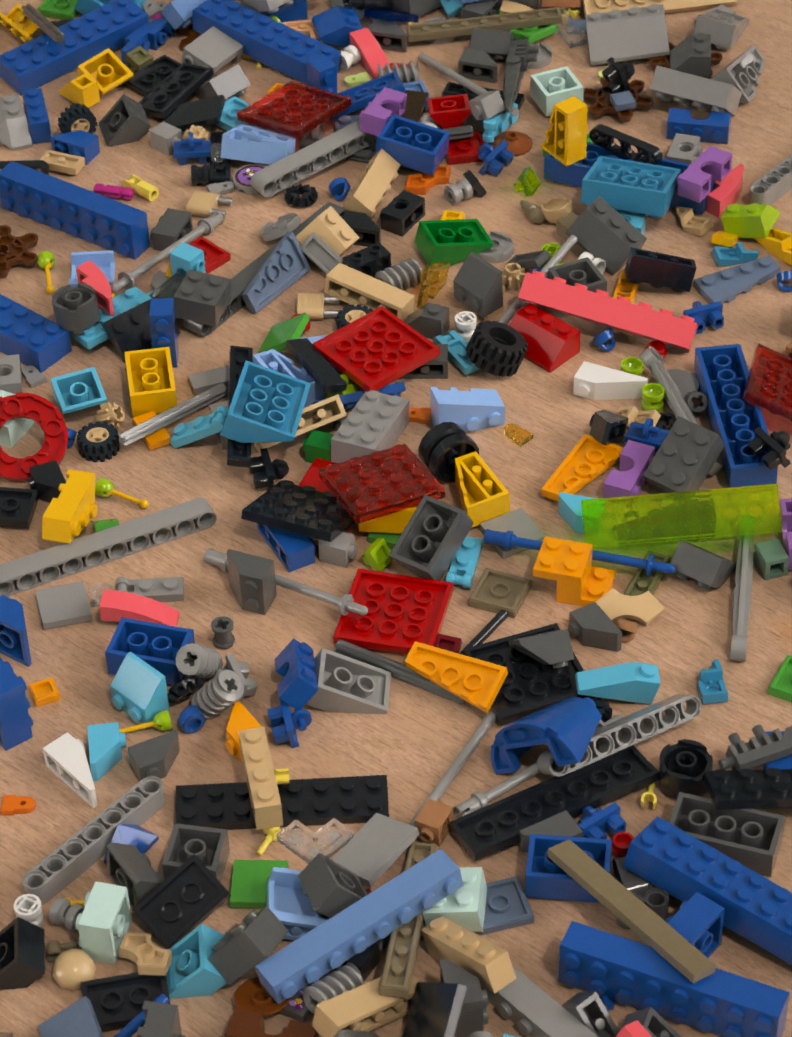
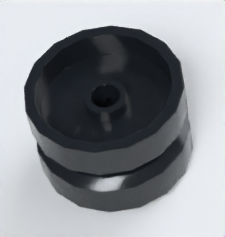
M443 422L434 426L422 438L418 448L419 457L422 462L431 469L432 473L440 481L445 483L455 482V458L474 451L479 454V448L476 443L454 422Z

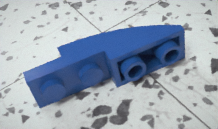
M164 16L140 26L124 38L125 46L121 49L122 62L127 68H130V63L125 60L126 53L139 46L146 51L149 49L157 50L176 30H174Z

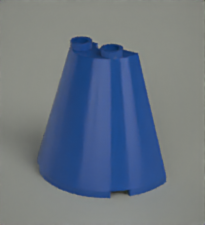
M570 697L504 726L496 734L494 744L491 746V762L495 774L517 772L521 767L518 758L533 746L540 744L548 745L557 766L579 763L602 717L596 708L595 702L588 697Z

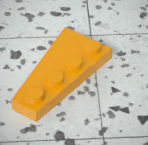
M584 434L541 488V496L559 502L560 492L576 494L620 461V454L624 447L613 443L605 446L594 437Z
M416 641L405 659L407 668L487 714L508 674L507 667Z

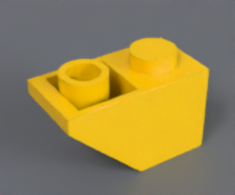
M87 74L70 81L59 91L60 95L73 103H80L81 106L84 104L88 108L100 102L98 81Z

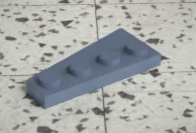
M769 255L694 279L693 287L708 304L719 301L721 303L725 301L730 303L741 292L746 294L751 291L752 286L761 285L776 277L780 273V266Z

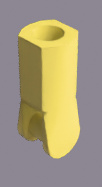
M132 175L129 180H124L122 183L124 189L125 187L132 188L134 194L151 202L158 198V188L141 180L136 175Z

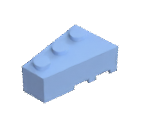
M240 124L222 134L220 158L271 165L295 153L296 138Z
M274 349L253 355V363L311 383L304 408L312 405L317 400L325 399L323 389L304 368L301 370L296 367L291 359Z
M430 387L431 423L433 427L443 422H454L467 433L505 424V406L496 389L470 388L469 391H458L457 388L452 387L449 390H438L437 387Z

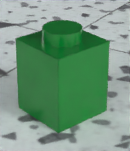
M313 430L310 436L305 438L302 450L305 452V462L313 463L315 458L331 461V439L334 434Z

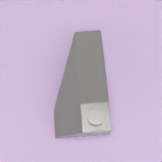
M753 45L710 79L735 86L742 92L739 102L747 104L756 96L755 88L759 85L758 77L763 72L765 60L756 46Z

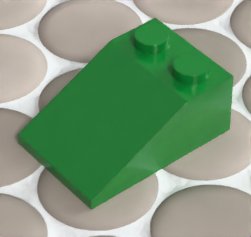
M478 219L419 221L414 240L415 245L429 267L434 268L451 266L465 260L471 252L478 254L492 248L494 245Z

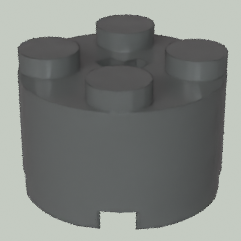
M77 283L78 287L73 288L70 285H65L56 290L52 295V306L56 323L61 329L72 331L73 334H81L86 328L101 320L94 288L83 283Z

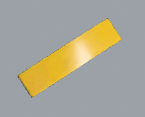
M772 227L766 238H754L773 255L792 266V233Z

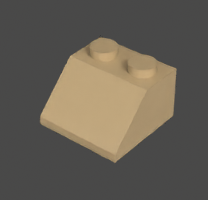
M332 206L317 216L296 236L297 242L301 246L312 232H315L340 256L348 251L360 238Z

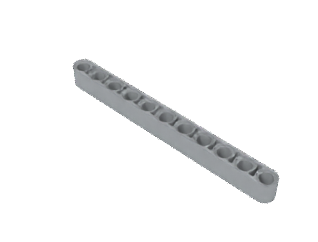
M196 498L75 539L70 544L63 543L1 564L0 597L2 595L9 597L208 529L215 524L217 516L205 498Z

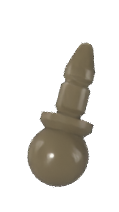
M525 200L520 201L522 208L526 211V215L533 223L540 224L544 222L545 216L541 211V207L536 204H530Z

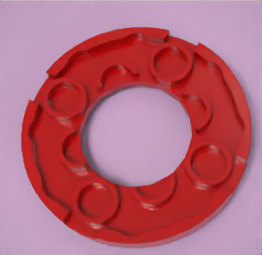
M20 392L16 393V395L0 397V429L6 422L14 418H27L33 420L41 427L44 432V443L35 455L19 459L9 456L0 446V478L14 482H27V478L30 477L29 467L55 460L58 465L61 463L68 446V430L62 413L54 404L41 396Z

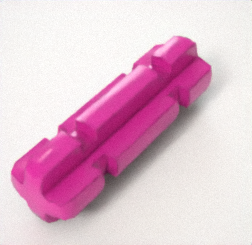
M99 183L95 184L93 188L95 193L109 198L121 199L123 197V200L130 201L134 197V190L132 188L125 187L123 189V187L106 185L105 187L104 184Z

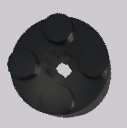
M683 739L678 740V744L672 746L668 744L662 749L659 759V785L662 794L677 799L679 792L700 797L708 792L703 781L704 772L712 771L713 757L707 752V747L700 742Z

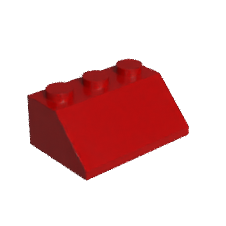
M532 303L517 311L508 325L526 339L528 350L524 358L549 373L580 352V330Z

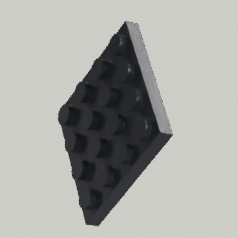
M282 480L242 510L241 519L331 542L358 519L357 507L359 499L356 497H339L336 492L326 491L323 493L316 491V488L313 486L300 487L292 481Z
M557 623L463 649L465 656L507 667L508 674L491 706L500 725L519 720L570 697H589L577 693L575 675L577 672L584 670L575 654V659L567 661L568 666L553 669L552 664L544 665L509 645V640L560 630Z

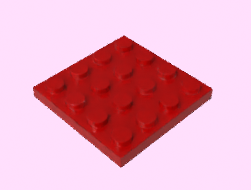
M383 306L313 343V347L331 365L367 392L377 391L440 356V348Z
M358 568L349 594L353 596L355 603L366 606L368 613L363 616L350 611L346 616L341 615L333 636L334 644L341 639L362 648L408 655L415 641L434 646L437 633H440L451 600L454 583Z

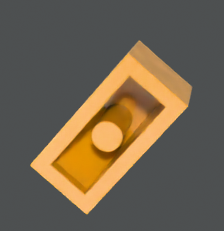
M237 701L234 704L226 728L227 741H225L228 752L231 755H235L242 763L238 731L262 726L243 704Z

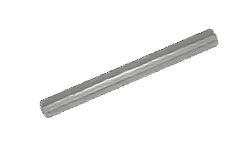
M220 383L120 433L119 442L123 446L130 445L228 394V387Z

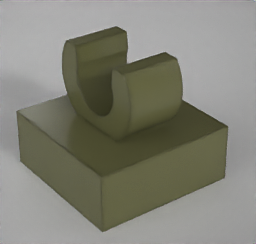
M139 46L126 53L125 60L130 63L131 67L139 71L153 63V56Z

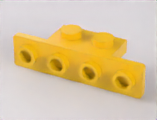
M17 3L6 16L0 12V23L17 38L21 36L20 39L27 43L33 40L31 35L39 27L23 14L22 6Z

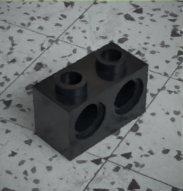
M380 243L342 257L344 265L374 278L378 271H383L388 267L391 268V253Z

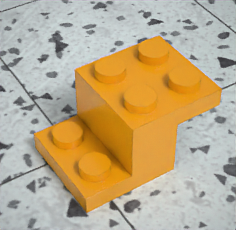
M545 536L533 567V576L557 581V602L584 607L596 602L612 589L616 578V570L592 566V544Z

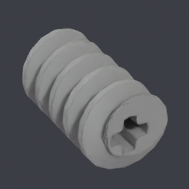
M409 61L408 67H406L405 62H401L400 68L395 62L392 65V69L388 63L385 64L384 69L381 64L377 66L378 77L396 71L402 83L419 81L418 61L415 66L412 61Z
M412 258L402 261L398 265L395 264L391 268L388 267L383 271H378L375 275L376 279L401 290L403 288H410V284L412 286L417 285V281L422 283L425 280L421 266Z
M193 643L181 647L175 658L176 666L180 672L207 680L212 679L216 674V670L223 666L222 657L218 651Z
M224 670L193 694L191 704L198 707L205 719H213L242 697L244 692L243 681L236 672Z
M348 962L346 966H341L337 971L331 972L329 976L323 977L320 981L314 982L303 990V1000L306 1007L311 1013L315 1014L316 1005L320 1002L363 985L362 975L354 964Z

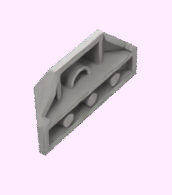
M18 94L0 98V144L8 146V149L12 151L33 147L27 118Z

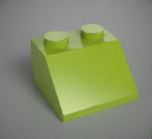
M731 204L726 207L721 215L724 231L739 235L738 238H766L778 219L780 211L768 204Z

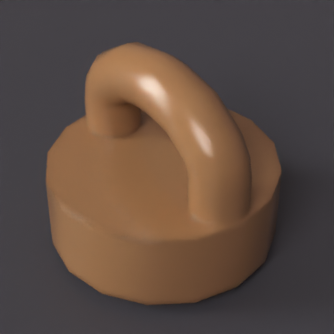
M619 617L614 618L613 623L619 629L629 632L628 636H622V642L632 641L637 632V623Z

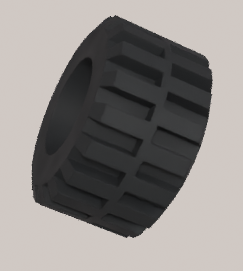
M486 320L476 326L466 347V355L476 367L494 376L510 377L517 372L528 350V344L526 339L521 336L522 334L511 326L497 321Z

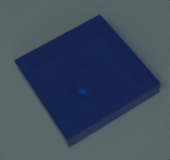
M364 10V17L384 21L418 23L419 18L417 14L396 10Z

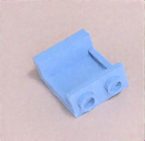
M114 251L71 253L72 269L71 279H69L71 287H78L76 267L89 260L104 273L110 286L115 283L116 266Z
M273 867L267 881L266 906L289 931L283 939L297 940L327 921V918H323L313 911L311 900L302 892L303 886L297 877L302 871Z

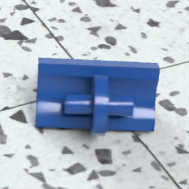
M189 133V139H181L179 142H174V159H177L179 165L189 164V158H197V163L208 164L209 157H211V140L194 138L193 133Z
M503 140L495 149L493 145L482 144L478 148V157L480 160H484V166L479 170V173L484 176L489 171L497 177L503 170L504 165L508 166L512 162L515 155L507 150L509 145L507 141Z
M700 301L693 302L692 309L683 311V315L694 318V322L698 324L696 334L702 333L706 326L711 325L715 329L724 326L723 305L720 301L703 306Z
M650 418L646 419L645 424L631 422L628 432L624 435V442L631 440L654 446L656 454L669 430L653 426V419Z
M279 698L281 706L267 709L271 726L285 723L272 727L275 743L280 744L290 741L292 748L299 747L295 728L300 731L306 730V727L312 722L311 714L302 708L301 710L295 709L291 713L289 704Z
M616 802L603 810L601 808L594 810L591 806L583 808V818L578 821V826L583 831V838L607 839L605 833L608 831L613 835L626 831V822L620 816V806Z

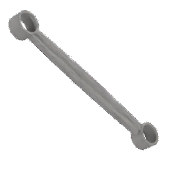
M649 346L639 357L644 365L651 370L657 384L664 387V397L670 409L674 412L675 418L677 419L679 416L698 425L685 399L663 366L665 363L663 357L657 350ZM719 457L708 473L711 476H714L724 467Z
M741 515L739 545L734 580L736 588H734L733 628L730 660L746 661L753 576L755 516Z

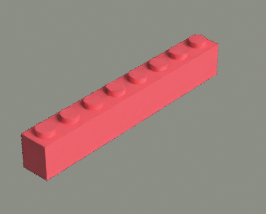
M533 270L532 274L528 272L525 274L518 296L521 301L647 339L661 341L664 344L687 351L691 350L698 324L694 322L695 319L682 315L681 318L672 316V311L660 308L658 312L652 310V306L639 302L638 305L630 303V299L622 296H617V299L608 297V292L596 289V292H591L587 290V286L579 283L571 286L566 284L567 280L559 277H554L551 280L545 278L546 274Z

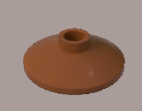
M518 131L502 132L494 137V142H492L495 149L503 140L509 143L507 150L513 153L514 157L524 155L532 148V139L527 134Z
M259 977L242 983L234 995L236 1007L263 1013V1016L273 1015L283 1010L291 999L288 998L278 1004L262 986Z

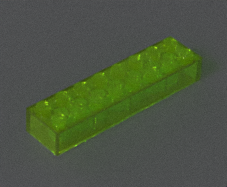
M778 483L581 500L584 541L587 544H592V550L595 551L679 544L680 540L687 543L781 536L782 534Z

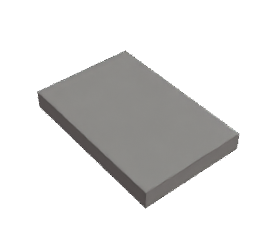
M375 813L338 852L332 861L356 873L362 884L371 887L420 835L418 828Z

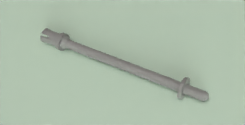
M214 212L208 218H202L198 221L197 228L130 273L127 271L120 272L118 274V281L110 287L111 291L115 293L122 288H133L135 279L169 257L170 252L182 242L188 244L201 234L209 235L212 233L215 227L224 222L222 214Z
M209 548L204 555L205 563L218 566L222 571L228 572L227 553L224 554ZM275 574L276 585L337 606L341 615L346 616L350 611L363 616L368 613V608L355 603L351 594L347 593L341 598Z
M616 715L613 718L607 720L606 722L600 720L596 729L603 727L607 724H610L623 717L621 715ZM554 759L551 762V766L556 763ZM537 762L485 793L474 792L470 799L453 807L454 814L464 811L457 815L456 818L458 819L488 806L492 800L540 773Z

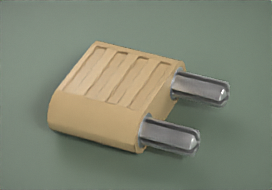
M195 190L187 203L186 211L191 212L194 216L207 218L214 212H218V214L221 213L225 217L226 210L217 208L219 204L232 205L233 199L222 197L219 193Z
M298 292L297 314L306 312L310 320H324V317H336L339 310L324 309L325 303L339 304L340 299L333 296H325V293Z

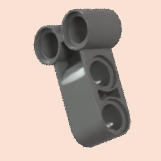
M626 856L613 858L615 879L666 921L669 909L668 893L660 888H653L650 882L624 868ZM617 917V923L620 927L631 930Z

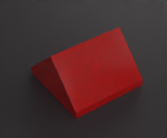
M467 94L427 98L430 118L445 129L459 127L471 114Z

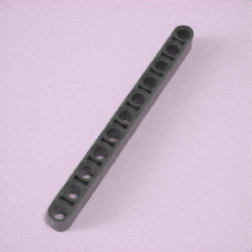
M327 203L292 232L296 237L330 206L341 217L346 209L333 203ZM280 241L231 279V300L216 327L184 320L185 328L206 337L243 308L246 303L242 293Z

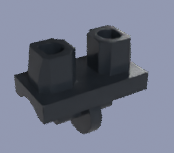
M610 57L607 60L608 67L602 71L604 79L609 82L606 86L607 91L610 94L621 91L631 92L628 80L635 73L633 64L627 62L617 64L614 58Z
M760 427L754 430L756 437L748 444V448L755 457H758L764 451L768 452L761 458L765 466L770 470L779 464L784 468L791 464L785 457L786 450L790 448V435L786 431L778 433L773 431L769 436Z
M264 448L260 449L261 456L251 458L250 472L253 474L255 489L268 487L269 490L275 485V478L283 479L288 474L289 467L287 462L275 459L271 463L268 449Z

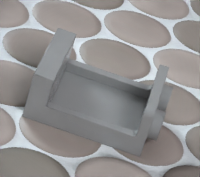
M213 26L184 47L182 63L212 68L214 75L208 79L209 81L215 77V73L230 61L236 64L239 63L242 59L244 46Z

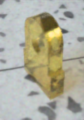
M507 424L504 427V435L513 440V443L519 447L533 439V433L522 429L516 424Z

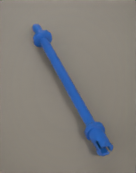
M486 529L483 542L484 544L504 547L505 550L521 547L540 551L543 541L520 538L513 531H507L506 533ZM592 550V560L646 569L647 576H651L652 571L672 574L676 570L673 564L654 561L653 554H650L648 560Z

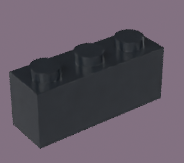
M631 247L624 272L626 279L631 283L641 284L642 282L650 284V286L655 288L667 287L681 293L683 291L690 292L696 272L695 260Z

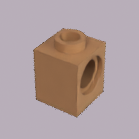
M428 799L415 819V827L418 828L420 834L416 839L424 843L437 844L440 847L449 833V822L453 821V807Z

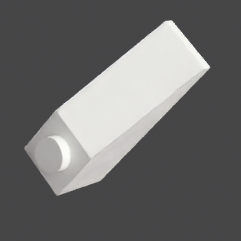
M584 361L574 376L573 395L591 400L643 399L642 387L648 384V378Z
M67 732L43 748L45 766L92 808H95L97 806L96 792L85 754L86 748L81 740L75 739Z

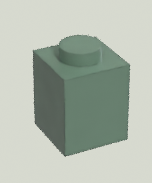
M778 538L755 543L754 563L764 580L788 575L789 556Z

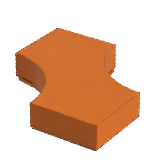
M439 165L433 175L423 172L408 175L405 191L416 195H426L427 191L436 185L449 184L451 166Z

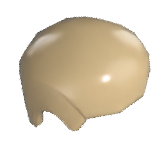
M555 197L546 203H542L541 211L546 221L557 224V220L573 212V206L570 198Z
M69 949L63 951L55 959L52 978L55 979L61 989L79 990L81 989V982L93 980L96 971L95 964L86 952L80 949Z

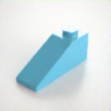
M638 662L581 671L575 675L577 693L579 695L649 705L652 704L661 684L658 665Z

